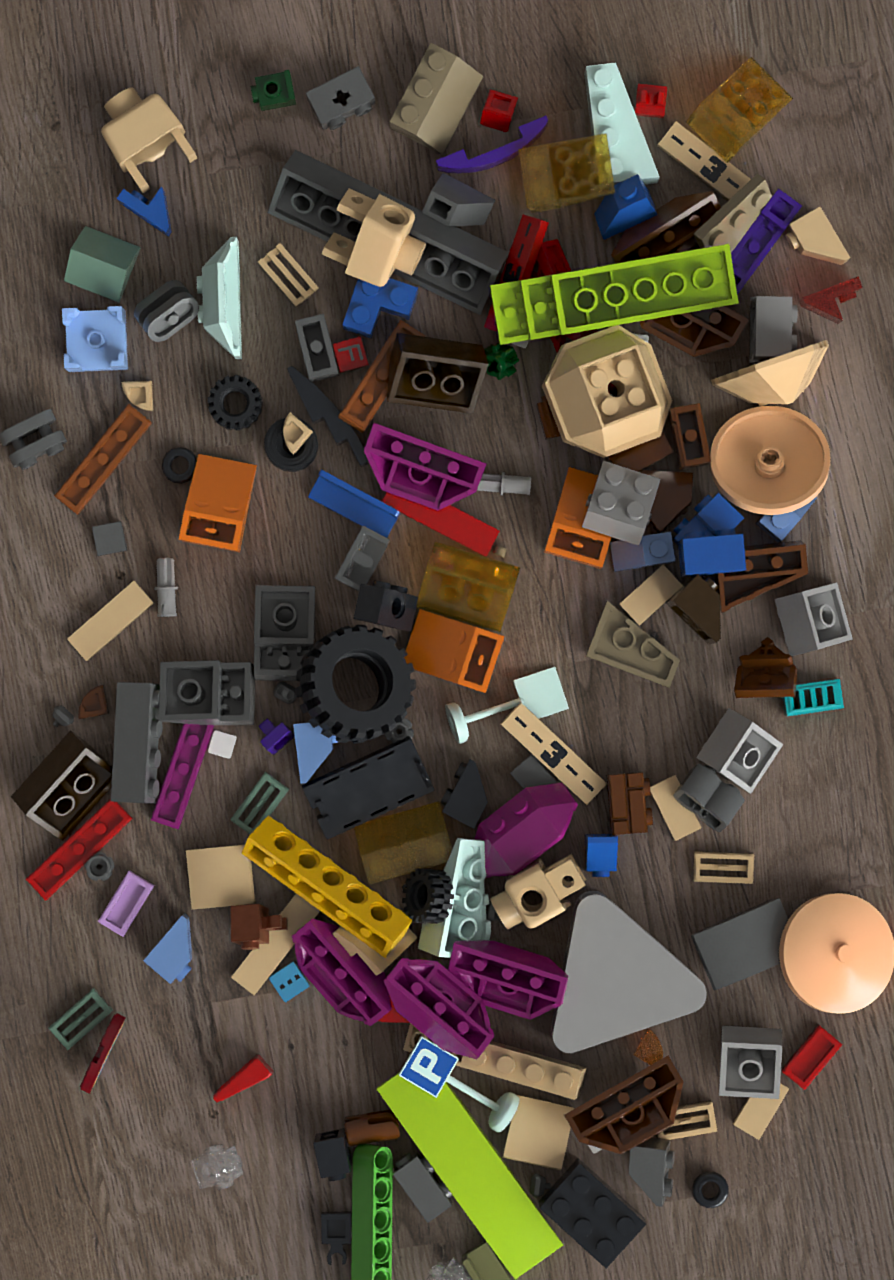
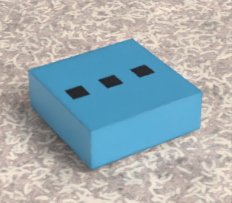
M294 961L269 977V980L285 1003L310 987V984Z

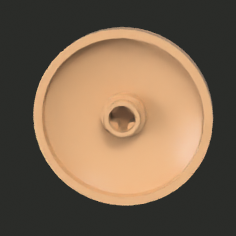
M761 406L736 414L719 429L710 451L711 474L719 491L734 505L757 514H784L805 506L820 493L829 475L830 449L823 432L805 415L785 407Z
M823 894L803 903L788 919L780 940V966L789 988L806 1005L828 1013H850L871 1004L887 986L894 968V940L886 920L869 902L850 894Z

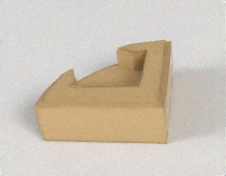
M152 381L122 382L123 391L132 404L142 410L153 411Z
M290 412L284 421L283 437L287 448L294 455L313 431Z

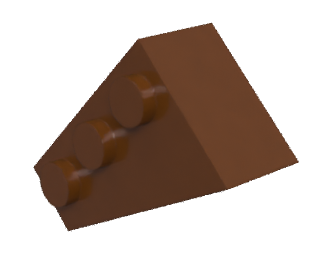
M798 540L744 546L745 571L714 574L715 583L718 586L716 592L720 595V612L723 613L742 602L752 600L762 593L807 575L806 544Z

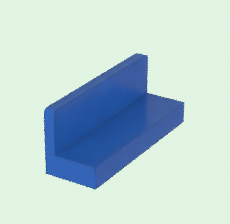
M321 469L308 498L360 526H365L388 538L400 515V511Z

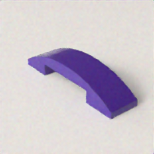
M547 116L519 126L518 134L520 139L472 159H467L464 149L436 160L437 170L457 174L487 170L508 162L527 150L542 135L548 126Z
M779 188L731 253L737 295L802 207L801 204Z

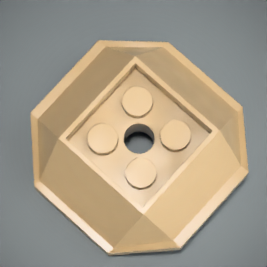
M619 325L562 345L542 384L563 442L577 446L602 458L660 437L672 403V398L651 344ZM609 383L617 388V397L609 394Z

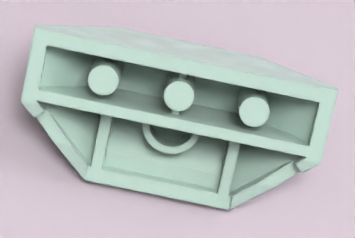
M230 237L202 267V276H197V293L203 296V305H199L198 323H203L204 329L235 359H242L239 241L237 237Z

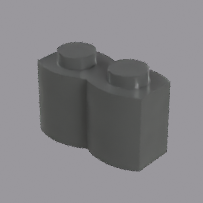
M699 763L690 770L673 794V797L683 807L695 813L707 826L717 832H721L729 825L745 801L737 787L722 782L713 768Z

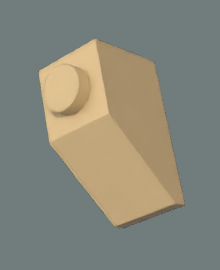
M821 207L790 223L786 228L788 233L785 236L793 250L798 249L801 255L839 265L846 263L850 259L849 254Z

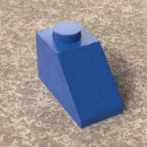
M638 174L611 186L594 213L604 240L658 215L651 194Z
M585 834L586 872H592V877H610V871H617L618 836L612 834Z

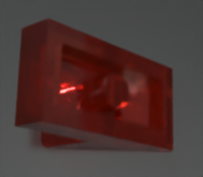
M858 276L802 297L799 302L801 307L840 324L843 318L836 300L839 299L840 304L857 298L856 292H859L863 287Z

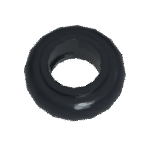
M173 448L162 459L161 467L163 474L173 483L182 484L189 482L193 478L197 457L187 448ZM180 456L186 458L189 463L187 471L183 474H177L171 468L173 460Z
M714 1171L701 1173L692 1185V1195L695 1201L705 1208L721 1206L729 1194V1186L726 1179ZM707 1182H715L719 1187L718 1194L713 1198H706L702 1194L701 1189Z

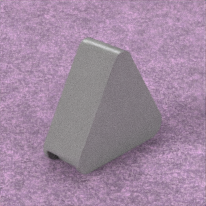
M586 891L576 899L562 970L569 976L563 1004L554 1008L550 1028L553 1041L559 1050L565 1053H574L694 1013L704 1005L707 992L704 983L697 975L606 895L599 891Z

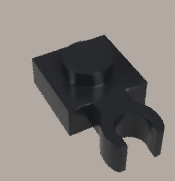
M351 1211L321 1212L322 1244H331L327 1255L329 1265H332L331 1256L334 1253L342 1255V1265H345L347 1261V1253L343 1248V1244H352Z

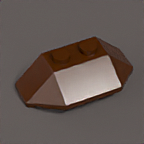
M708 191L675 197L656 210L658 215L626 229L611 254L614 262L620 263L700 249L694 233L721 208L714 192Z
M722 306L639 322L641 328L695 357L734 346L749 319L728 306Z
M668 1055L564 1116L579 1142L622 1155L674 1125L684 1082Z

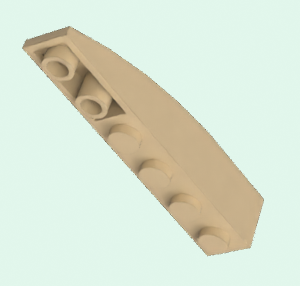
M410 1023L403 1050L412 1052L420 1036L429 1041L431 1040ZM494 1041L489 1043L477 1060L449 1052L459 1058L456 1066L573 1100L580 1097L587 1070L586 1067Z

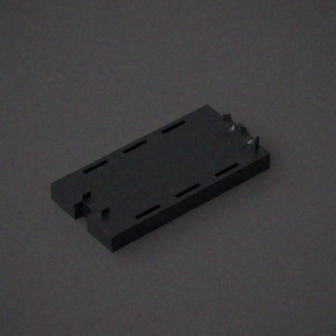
M410 736L302 785L311 808L318 807L321 813L316 817L327 840L435 791Z

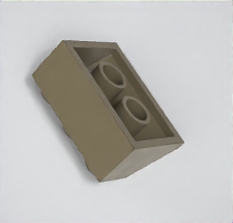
M430 43L390 120V129L443 156L483 79V75L458 56Z

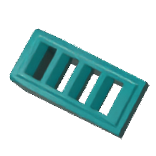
M840 679L796 685L800 704L798 709L794 707L793 697H782L784 716L844 708ZM828 686L833 688L834 704H829ZM815 688H821L823 705H817ZM809 689L811 707H806L804 690Z

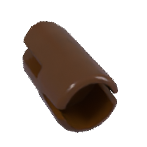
M391 1109L351 1115L344 1118L346 1139L349 1146L392 1140L400 1137L399 1121Z

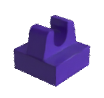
M267 718L259 725V728L266 735L260 743L273 755L295 737V734L283 722L276 727Z

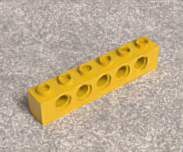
M268 815L248 836L242 850L244 856L384 958L389 955L405 936L412 922L411 918L402 910L397 909L383 899L377 892L372 891L358 881L354 875L347 873L336 865L329 857L318 852L307 841L296 836L282 823L277 822Z

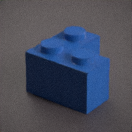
M391 278L382 287L358 279L342 324L343 329L372 339L381 311L409 320L418 295V287Z
M719 493L713 497L708 494L694 508L697 514L690 521L684 518L673 531L677 535L672 540L678 545V541L685 538L684 534L705 531V537L717 536V530L734 529L744 517Z
M735 529L717 530V536L705 537V531L689 532L684 534V539L678 541L681 577L746 570L743 534H736Z

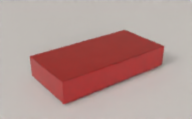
M818 1024L781 1071L803 1090H806L843 1044Z

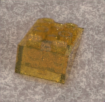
M751 57L698 105L686 120V123L728 163L763 130L793 97Z
M606 133L518 149L526 205L532 213L563 208L615 193Z

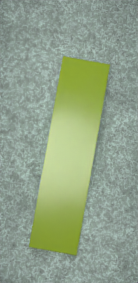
M729 244L489 285L499 345L739 304Z
M399 1072L377 1087V1091L515 1280L563 1246L562 1241L462 1100L458 1098L447 1082H445L437 1098L398 1075Z

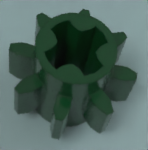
M498 342L484 349L488 361L487 374L497 377V380H501L505 376L509 377L517 371L513 365L519 361V358L513 346L499 345Z

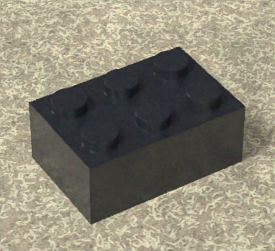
M579 1158L538 1201L539 1208L606 1269L646 1225L644 1217Z

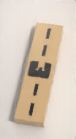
M677 121L657 145L727 201L751 180Z
M521 702L500 723L586 805L606 786L607 783Z

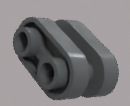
M171 280L139 302L135 307L134 317L151 340L161 342L167 340L190 323L199 312V304L182 282Z
M51 409L42 411L0 433V441L3 447L12 444L16 451L9 455L14 468L20 466L22 470L28 469L38 463L36 458L46 453L48 457H51L64 450L63 444L67 440L62 430L53 433L49 426L56 421ZM39 431L42 438L26 446L23 438Z

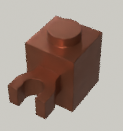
M263 905L231 906V942L241 945L243 950L259 949V944H269L270 930H288L287 918L281 915L269 916V908Z

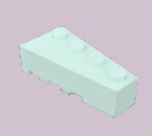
M616 62L586 66L584 75L598 190L610 189L611 186L637 174L645 185L657 183L660 176Z

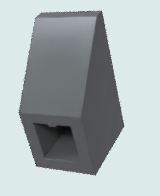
M443 173L431 190L422 213L446 226L484 225L496 200Z
M651 1137L630 1149L629 1175L656 1206L663 1207L666 1197H671L673 1179H668L669 1169H673L675 1151L670 1150L669 1139Z

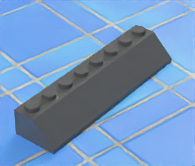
M297 150L293 152L282 169L267 213L327 242L334 232L356 242L362 222L337 211L339 202L349 188L374 200L381 194L414 212L415 220L409 235L426 243L421 259L412 276L398 269H395L393 274L479 315L482 313L491 294L489 285L496 284L509 252L455 226H446L423 214L422 210Z

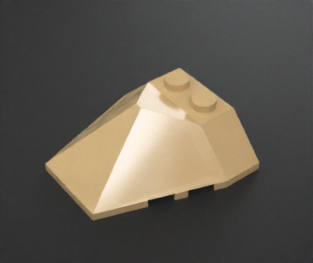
M825 340L712 379V385L749 404L758 403L759 407L767 404L793 403L811 383L829 346L828 341Z

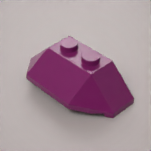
M376 423L372 426L364 448V453L382 491L437 511L476 493L486 467V463Z
M562 782L526 787L479 824L474 839L485 841L486 878L518 874L564 837L573 811L576 810L578 803Z
M311 919L291 936L293 943H295V954L299 969L339 1014L354 1020L363 1021L364 1024L372 1026L392 1009L389 993L384 983L386 978L385 972L383 971L376 976L358 953L352 957L332 934L340 926Z
M493 940L455 941L448 971L483 999L485 1006L529 1020L563 1004L569 977L549 957Z
M402 958L385 978L384 983L396 1011L442 1050L477 1060L495 1037L493 1029L490 1027L483 999L438 961Z

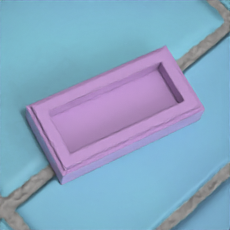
M129 870L98 922L124 937L155 885Z

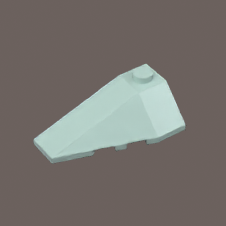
M457 838L444 869L446 876L451 878L448 884H453L454 888L450 890V894H454V899H450V903L453 904L452 910L447 909L449 916L444 918L442 923H422L418 949L438 957L451 958L455 941L490 940L491 921L487 920L486 914L489 895L485 894L484 879L487 876L485 870V841Z

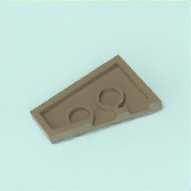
M756 174L694 233L700 249L729 244L732 253L772 198L766 179Z
M606 601L586 657L670 688L680 660L638 627L632 620L622 614L610 602Z

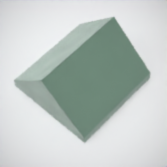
M85 226L71 247L64 282L120 303L141 247Z

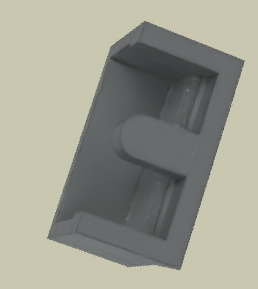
M362 526L335 579L359 592L361 584H368L390 540Z

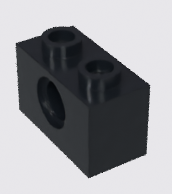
M374 580L373 586L361 584L353 619L411 632L418 597L407 594L408 588L391 585L386 582Z
M345 1128L316 1134L313 1144L320 1178L328 1177V1181L346 1178V1173L351 1172L352 1159Z

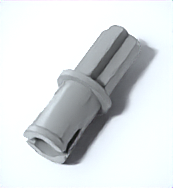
M502 472L501 475L483 473L477 491L500 492L502 496L503 493L530 495L531 476L505 475V472Z
M159 558L157 559V587H154V590H157L158 597L157 617L177 616L175 589H178V586H175L174 559Z

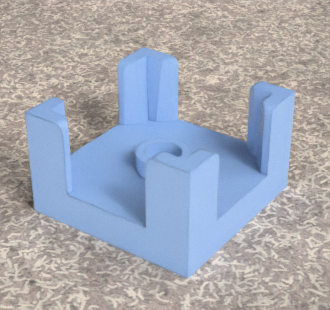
M109 306L107 310L93 311L62 308V322L66 326L67 353H64V368L68 372L128 370L126 311L122 306Z

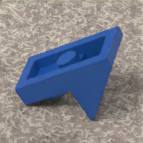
M163 187L158 190L149 205H146L148 199L139 192L133 190L130 194L125 189L122 190L117 197L121 205L166 236H170L172 230Z

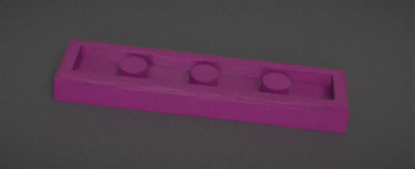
M183 724L150 819L151 821L177 830L180 829L215 725Z

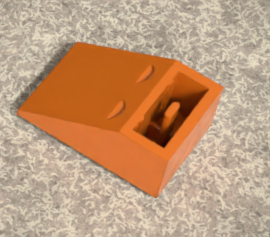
M198 454L184 509L179 540L240 553L257 465Z
M571 467L568 468L544 553L595 568H603L611 537L582 528L588 506L585 505L589 494L593 493L598 475Z
M419 609L406 648L408 655L404 659L407 664H413L414 670L486 693L505 636Z

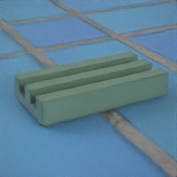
M265 772L230 820L251 834L268 815L270 816L289 791V788ZM266 781L271 783L245 821H241L239 819L264 783ZM275 788H278L280 790L279 794L252 829L248 825Z
M93 988L48 1029L69 1050L109 1015L113 1009L111 1006H108L104 998ZM91 998L96 1001L62 1032L57 1029ZM101 1007L104 1010L70 1041L65 1038L97 1008Z

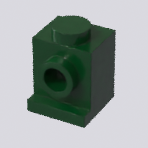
M290 70L255 77L256 85L250 86L254 104L260 103L261 111L296 105ZM276 85L278 89L274 94H270L266 91L268 86Z

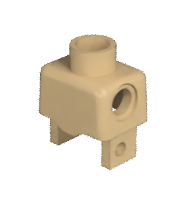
M131 87L121 91L105 104L104 108L112 120L102 127V136L122 171L130 173L143 194L150 190V187L136 166L143 162H154L162 157L172 142H177L190 163L197 159L194 150L184 137L185 130L183 125L159 94H151L142 100L135 88Z
M349 188L339 202L337 211L362 222L356 242L334 232L324 246L322 255L346 265L345 274L379 287L387 283L395 269L412 276L426 246L425 242L409 235L415 220L414 212L381 194L374 200Z
M572 853L547 868L541 858L526 866L518 874L509 875L505 883V890L490 898L507 930L521 922H524L528 928H535L566 911L571 906V902L564 900V898L586 886L584 882L586 878ZM571 876L573 880L566 881L564 877ZM535 890L542 895L543 901L537 905H530L524 900L523 894L526 891Z

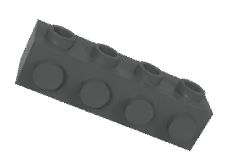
M117 682L111 802L155 803V798L159 794V782L156 779L157 768L161 763V753L158 750V742L163 730L162 722L159 721L160 684Z

